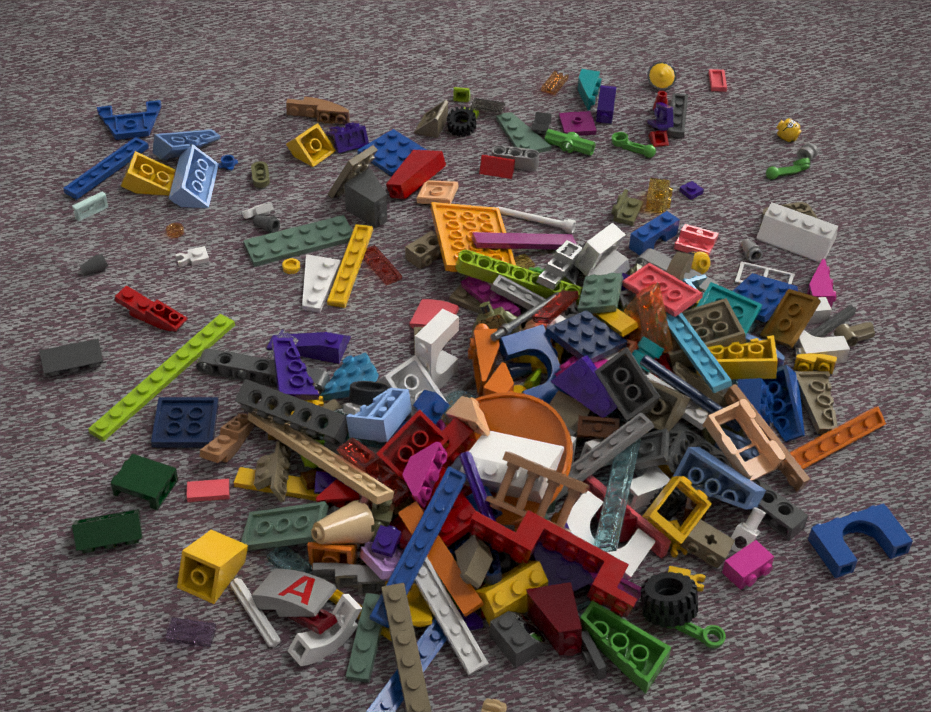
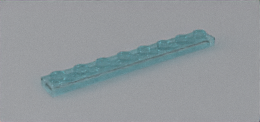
M641 437L615 456L594 541V546L605 552L617 551Z

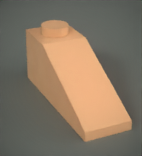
M461 396L446 412L451 421L456 417L471 428L474 433L484 436L490 435L484 413L479 408L480 404L474 398Z

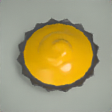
M666 61L653 63L647 72L649 84L658 90L671 89L677 80L675 68L671 64L666 63Z

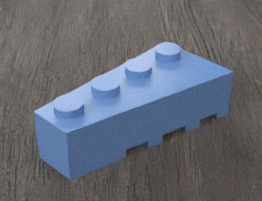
M688 447L673 477H686L692 482L691 486L694 489L701 490L709 497L720 499L723 502L743 509L757 508L767 491L701 447Z

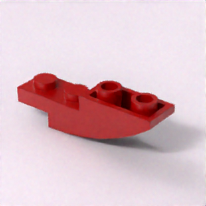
M127 285L115 295L114 301L130 310V316L159 329L176 332L188 320L186 316L158 299L153 302Z

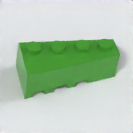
M592 600L580 617L582 631L587 630L596 647L646 694L668 661L671 647Z

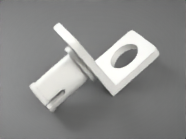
M753 507L746 523L741 522L737 525L731 538L735 540L738 536L744 537L747 541L746 546L752 543L761 534L757 528L766 513L759 508ZM734 541L731 550L737 553L741 549L735 545Z

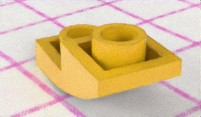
M814 353L797 354L793 370L813 371L814 369L829 371V374H833L837 357Z

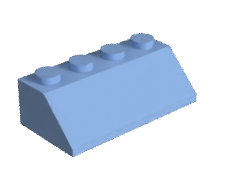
M192 144L179 157L169 199L180 207L208 208L218 170V163Z

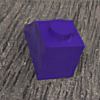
M600 85L596 122L612 124L616 87Z

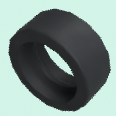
M373 381L353 382L350 384L349 401L356 405L369 406L373 403V398L386 391L388 387L385 384Z

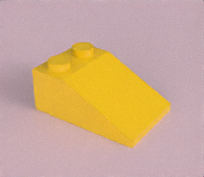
M135 151L127 166L121 187L137 194L169 196L176 170Z

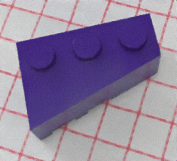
M588 355L580 358L551 381L600 417H606L618 408L594 372L597 370V367Z

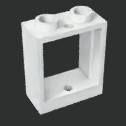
M611 223L586 242L574 265L587 276L612 251L617 250L626 234L615 224Z

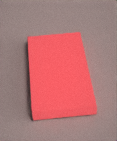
M651 263L646 264L622 281L623 287L674 317L703 298L702 292Z

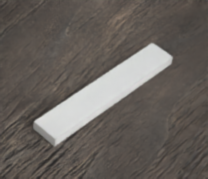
M427 557L414 582L469 676L487 667L489 663Z

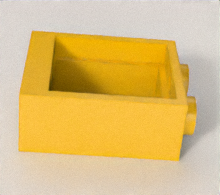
M684 476L672 477L642 516L659 532L670 539L673 544H682L712 504L707 500L708 496L701 490L694 489L691 486L692 482ZM675 487L697 504L679 529H676L657 512Z

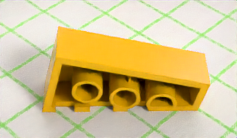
M774 335L767 336L766 340L750 339L749 343L740 344L738 341L731 343L727 347L722 345L707 347L730 379H776L778 360ZM696 369V374L702 377Z

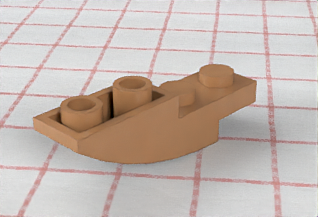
M304 97L303 100L287 99L286 101L287 115L315 117L317 122L350 123L349 110L333 102L313 97Z
M238 414L220 428V435L200 449L199 457L216 463L220 461L227 463L239 451L255 426L254 423L248 420V414Z

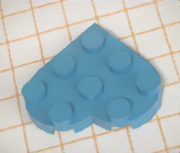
M362 353L355 357L350 355L343 359V364L334 372L332 379L325 385V391L320 394V396H323V400L349 397L350 384L353 382L377 381L379 374L367 353Z

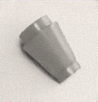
M744 239L741 242L748 261L757 262L762 258L761 247L750 239Z

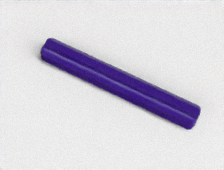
M467 451L460 454L459 457L479 512L497 522L490 507V502L486 501L487 494L471 452Z

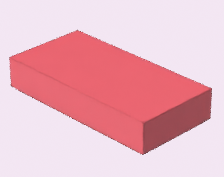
M709 69L708 75L711 91L727 92L725 71Z
M229 479L187 482V502L230 499Z

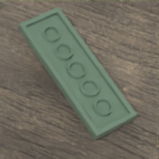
M341 215L243 240V243L254 267L349 243L353 231L345 216Z

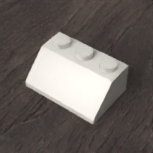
M416 355L377 380L379 383L385 384L388 389H409L412 411L406 417V420H409L417 412L413 404L424 390L436 392L446 401Z

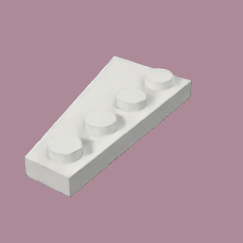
M306 254L302 310L321 312L341 265V260Z

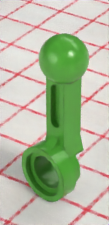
M616 132L612 135V143L616 147H622V149L643 154L647 158H652L656 154V149L653 145H642L628 141V135L624 132Z
M810 159L796 160L793 162V166L776 168L771 166L766 170V176L768 179L774 180L778 176L797 174L802 170L810 168Z
M690 622L684 623L683 626L674 627L713 649L721 647L726 638L724 630L717 625H709L702 629ZM713 634L718 637L719 641L711 642L707 635Z

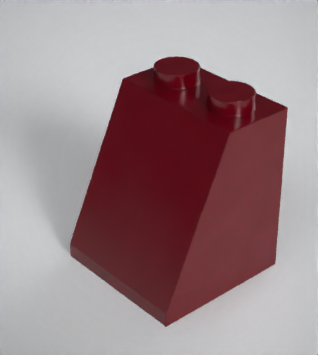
M571 582L526 589L527 614L549 640L555 651L559 655L566 656L581 653L582 627Z

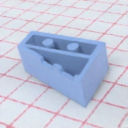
M389 388L373 398V403L369 406L362 405L359 407L360 411L355 415L348 414L346 420L349 438L387 442L412 411L409 389Z

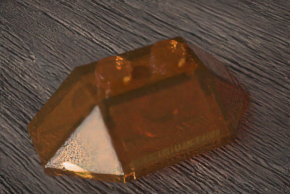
M657 282L641 289L625 307L624 313L637 321L639 326L629 333L631 341H636L638 344L644 336L665 349L663 353L673 350L660 285Z

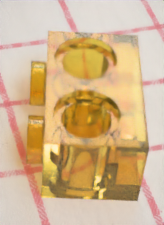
M650 178L645 212L662 214L666 212L667 208L670 209L673 188L670 187V180Z

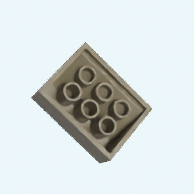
M727 298L682 312L707 347L716 345L727 347L731 343L738 341L740 344L746 343L745 332ZM660 318L655 319L664 345L663 349H665L664 352L672 372H674L673 367L676 361L687 368L693 367L694 365Z

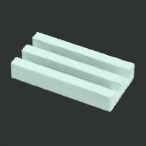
M102 191L72 205L73 212L76 215L75 219L81 221L108 208L106 194Z

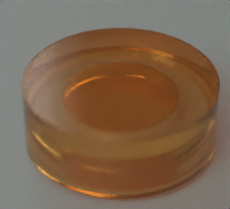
M180 223L169 224L166 227L167 236L170 238L181 237L184 234L183 225Z

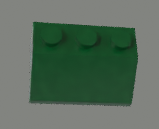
M139 509L75 520L72 524L76 551L82 550V553L93 552L95 547L104 546V549L115 548L117 543L126 542V545L139 543L138 539L143 538Z

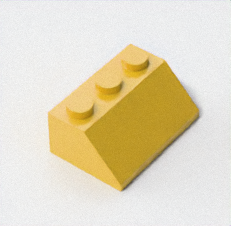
M529 560L527 564L523 562L504 573L502 580L494 585L486 584L475 590L484 603L481 609L489 627L490 621L508 611L526 613V589L548 586V579L540 561Z

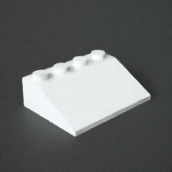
M490 431L489 436L481 435L469 452L473 456L483 486L486 485L490 492L497 493L508 468L507 461L502 460L505 451H510L556 471L564 451V446ZM462 465V466H461V469H460V472H462V473L465 474V471H464V468H463V465ZM521 467L519 470H516L507 491V496L520 497L528 474H526L528 470ZM540 476L539 479L536 478L528 498L529 501L541 503L549 484L547 483V478ZM468 479L466 480V482H465V484H464V485H466V486H470V485H469V482H468Z

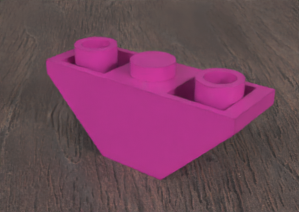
M435 442L411 456L402 474L413 497L422 508H425L427 501L430 499L441 468L447 460V452L440 442Z

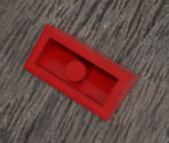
M482 155L479 174L512 179L515 160Z

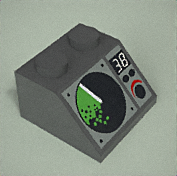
M508 611L490 621L489 636L515 668L552 647L549 640L526 613Z

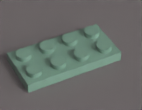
M323 501L249 512L241 542L248 545L247 551L316 542L312 538L311 530L314 523L326 517L329 506Z

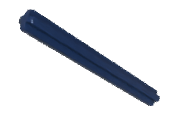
M645 355L641 359V366L680 393L690 397V400L710 414L723 409V407L650 356ZM736 419L725 423L736 432L742 429Z

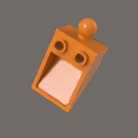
M484 323L478 324L475 327L473 337L469 339L470 348H468V358L472 359L478 398L483 396V387L492 376L500 347L499 339L492 341L490 338L491 334L496 332L497 329H489Z

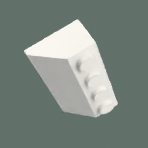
M771 202L764 215L756 240L820 263L822 259H826L836 239L838 226Z

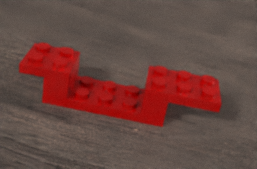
M529 510L516 532L477 511L473 514L469 533H471V536L476 535L480 540L491 544L494 550L498 552L504 551L510 554L514 561L527 564L538 543L541 542L546 549L561 553L563 558L570 562L576 561L586 571L598 573L586 596L590 598L591 602L593 600L599 605H603L621 618L622 616L627 618L634 607L637 598L617 588L629 566L626 562Z

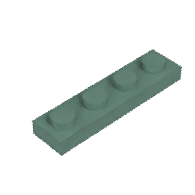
M366 593L346 673L348 680L370 683L383 625L369 618L381 595Z

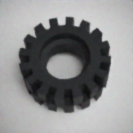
M461 106V109L455 107V111L452 109L451 113L447 114V126L449 132H452L453 135L457 134L459 137L460 135L465 137V134L469 136L471 135L470 132L473 133L474 129H476L475 112L473 113L472 109L469 110V107L465 109L464 106ZM459 120H467V122L463 124L456 123Z
M675 487L657 512L667 521L668 519L671 520L673 516L677 515V511L682 509L681 506L685 503L683 501L686 500V495ZM660 488L658 493L654 494V498L650 500L651 504L663 489Z

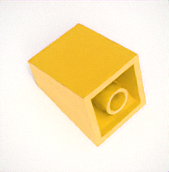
M214 530L208 531L182 550L177 588L215 604L244 565L248 545Z

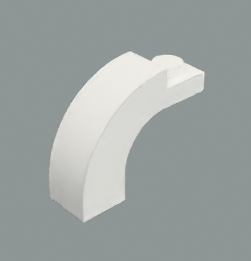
M342 594L332 612L338 622L320 635L313 631L297 633L288 652L300 666L310 665L322 660L340 648L353 634L358 626L355 620L362 607L349 594Z

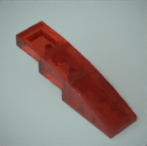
M353 437L337 448V452L346 461L394 491L392 504L395 507L412 495L410 489L396 479V473L381 463L380 456Z

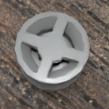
M806 143L798 150L797 157L798 159L809 158L812 161L817 156L818 149L813 143Z

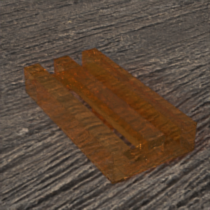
M554 71L542 85L541 91L556 95L567 82L569 75L563 76L561 72L558 75L557 71Z

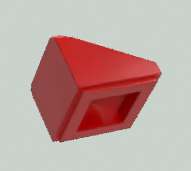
M666 130L649 133L648 137L654 147L669 146Z

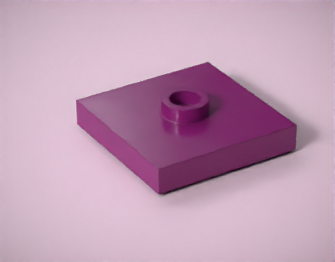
M591 111L559 113L563 133L575 132L578 136L596 135L597 130Z

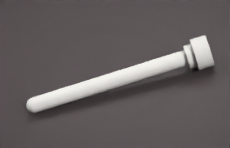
M499 206L496 207L499 208L500 214L559 227L565 230V233L572 234L575 230V220L560 221Z

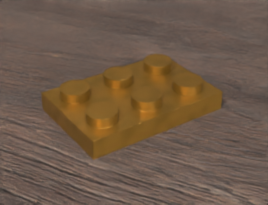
M788 289L760 336L763 339H767V336L774 335L775 343L793 348L821 303V300L818 297Z

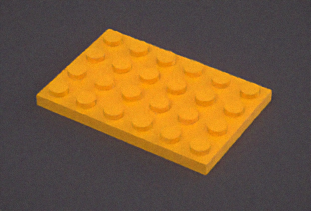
M431 202L430 209L445 271L458 272L455 265L458 255L462 250H470L516 265L511 249L476 248L472 240L473 232L506 233L499 208Z

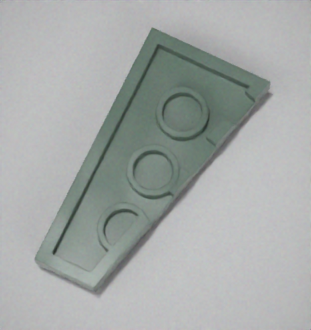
M512 112L496 115L497 122L514 147L533 149L539 153L551 151V145Z

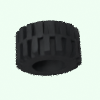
M662 572L658 575H652L651 578L645 580V583H642L640 589L642 612L648 622L664 628H674L675 626H683L684 623H690L697 616V585L689 576L682 573Z

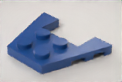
M161 100L147 101V112L113 115L112 106L97 107V112L116 140L145 137L151 133L161 109Z

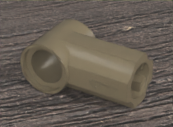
M871 322L850 327L848 324H842L835 329L834 335L844 336L848 346L853 347L858 341L874 337L875 331Z

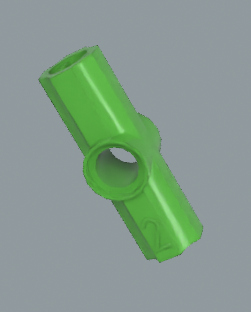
M548 129L545 136L547 143L559 146L562 151H569L568 153L576 151L590 156L594 153L596 143L580 138L575 132L565 134Z

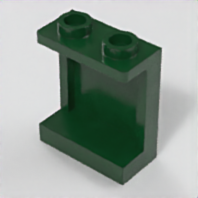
M131 454L129 459L123 463L118 474L111 480L113 495L118 496L120 492H124L149 501L150 508L158 510L178 482L177 470L175 467Z

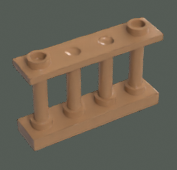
M505 451L502 460L507 461L508 468L496 497L487 496L486 501L491 503L490 507L502 511L504 508L525 517L527 511L524 508L536 478L539 479L540 476L548 479L547 483L549 484L536 514L544 518L556 488L560 484L568 487V496L557 523L554 524L571 532L570 529L565 528L567 519L576 497L580 496V493L586 494L590 485L510 451ZM521 467L528 470L526 473L528 477L517 504L514 506L505 502L504 499L516 470H519Z

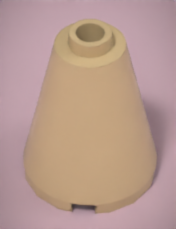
M359 500L352 501L314 523L311 535L318 544H364L371 541L374 536V532H371L374 518L365 503L361 504Z

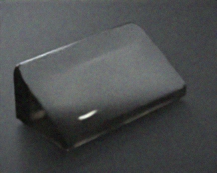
M474 98L471 109L503 114L505 113V103Z

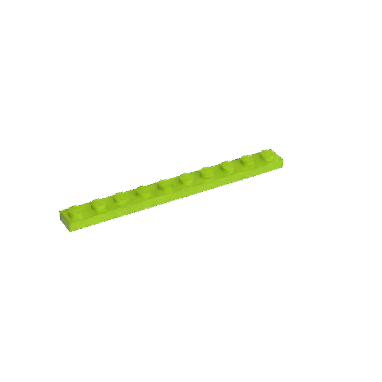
M219 314L89 427V433L102 441L107 440L196 361L204 349H209L235 326V321Z

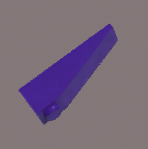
M332 332L279 334L273 335L272 338H292L300 356L339 364L351 336ZM271 338V340H270V342H269V344H268V346H267V350H272V351H273V349H272V338Z

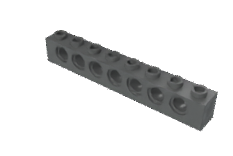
M679 422L671 429L683 430L690 442V447H701L733 468L721 450L711 445L706 439L692 431L691 428ZM759 479L754 480V483L767 490L757 507L766 513L761 521L790 541L805 528L808 515L774 491L769 485Z

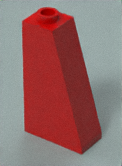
M412 150L386 183L390 197L406 199L446 166L443 152Z

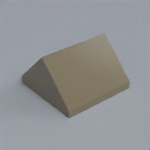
M444 100L424 113L414 133L438 138L447 122L448 101Z

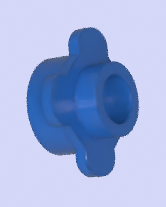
M224 155L221 157V163L218 166L219 168L233 170L234 166L238 164V160L234 159L232 155Z

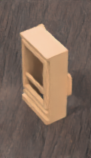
M741 399L728 407L708 415L702 426L706 427L732 467L740 474L754 481L776 470L785 459V454L776 441H769L754 420L756 416L755 411L747 400ZM733 419L737 420L752 444L737 450L731 439L720 427V425ZM755 446L760 455L744 462L739 453Z

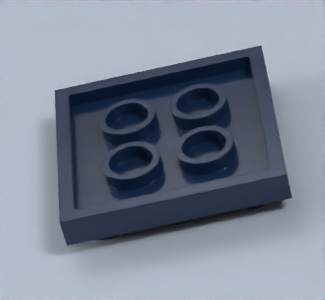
M587 310L547 327L545 333L576 358L580 359L588 355L593 363L625 348L628 343L620 334L616 333Z
M159 397L151 438L152 448H203L214 440L219 407L218 397Z

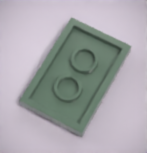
M622 273L586 276L578 305V312L581 313L586 310L590 313L617 311L623 281Z

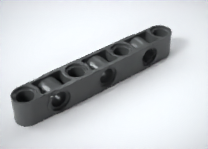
M204 349L196 364L197 370L203 374L239 381L247 379L261 385L277 388L274 360L229 351ZM306 367L308 376L314 382L315 390H318L319 394L325 391V385L330 379L329 374L324 370Z

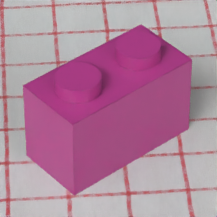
M755 540L725 560L722 573L741 590L745 586H752L761 575H768L773 569L772 564L775 556Z

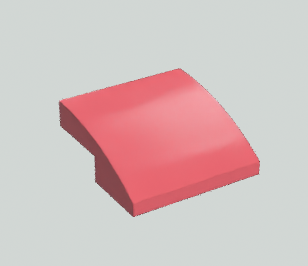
M685 224L680 231L679 238L675 242L674 249L685 253L700 251L709 256L719 233Z
M422 299L409 324L413 329L414 327H424L442 309L456 315L459 307L441 300Z

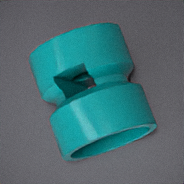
M643 336L638 343L639 349L634 350L632 355L640 365V361L645 355L650 356L654 360L659 359L665 349ZM640 365L641 368H643L644 370H646V371H648V372L650 373L649 370H647L646 368H644L643 366Z

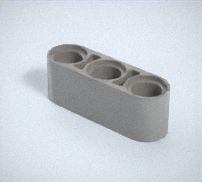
M496 145L491 149V156L514 159V169L535 171L539 167V152L536 150Z

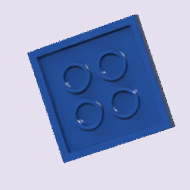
M392 129L358 149L357 152L360 154L374 145L377 152L374 155L375 159L371 163L392 177L412 150L426 149Z
M752 273L733 292L763 304L755 320L767 322L788 289L798 291V287Z

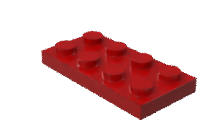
M443 466L439 473V478L435 482V485L432 489L431 497L427 501L425 508L420 507L423 512H425L440 481L442 480L446 472ZM407 486V487H406L407 491H408L409 494L412 496V498L414 499V501H416L415 498L413 497V495H412V493H411L409 487ZM460 492L439 533L447 547L469 532L471 518L476 511L462 492Z

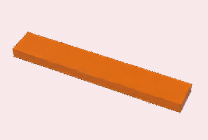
M879 406L873 407L790 451V454L801 468L804 469L886 425Z
M417 501L398 512V514L413 535L424 512ZM438 535L427 557L466 617L483 606L484 603L471 583L468 585L462 580L460 568Z

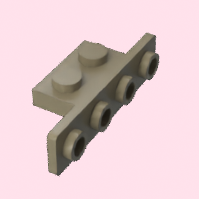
M277 441L274 453L264 455L257 460L254 486L257 490L271 485V490L282 503L285 501L291 451L287 445L284 446L283 443Z

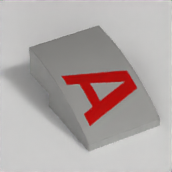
M273 569L251 596L258 610H276L279 617H315L337 588L334 584L305 572Z

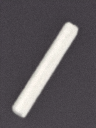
M235 578L230 583L232 590L267 645L273 648L277 647L281 642L279 636L263 611L258 610L251 596L252 594L243 580Z

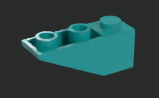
M581 69L577 90L587 110L590 111L591 106L595 105L602 78H599L600 71Z

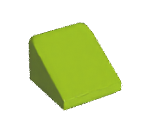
M453 88L454 101L469 102L471 95L469 88Z
M538 368L529 375L522 386L526 389L539 386L541 383V369Z

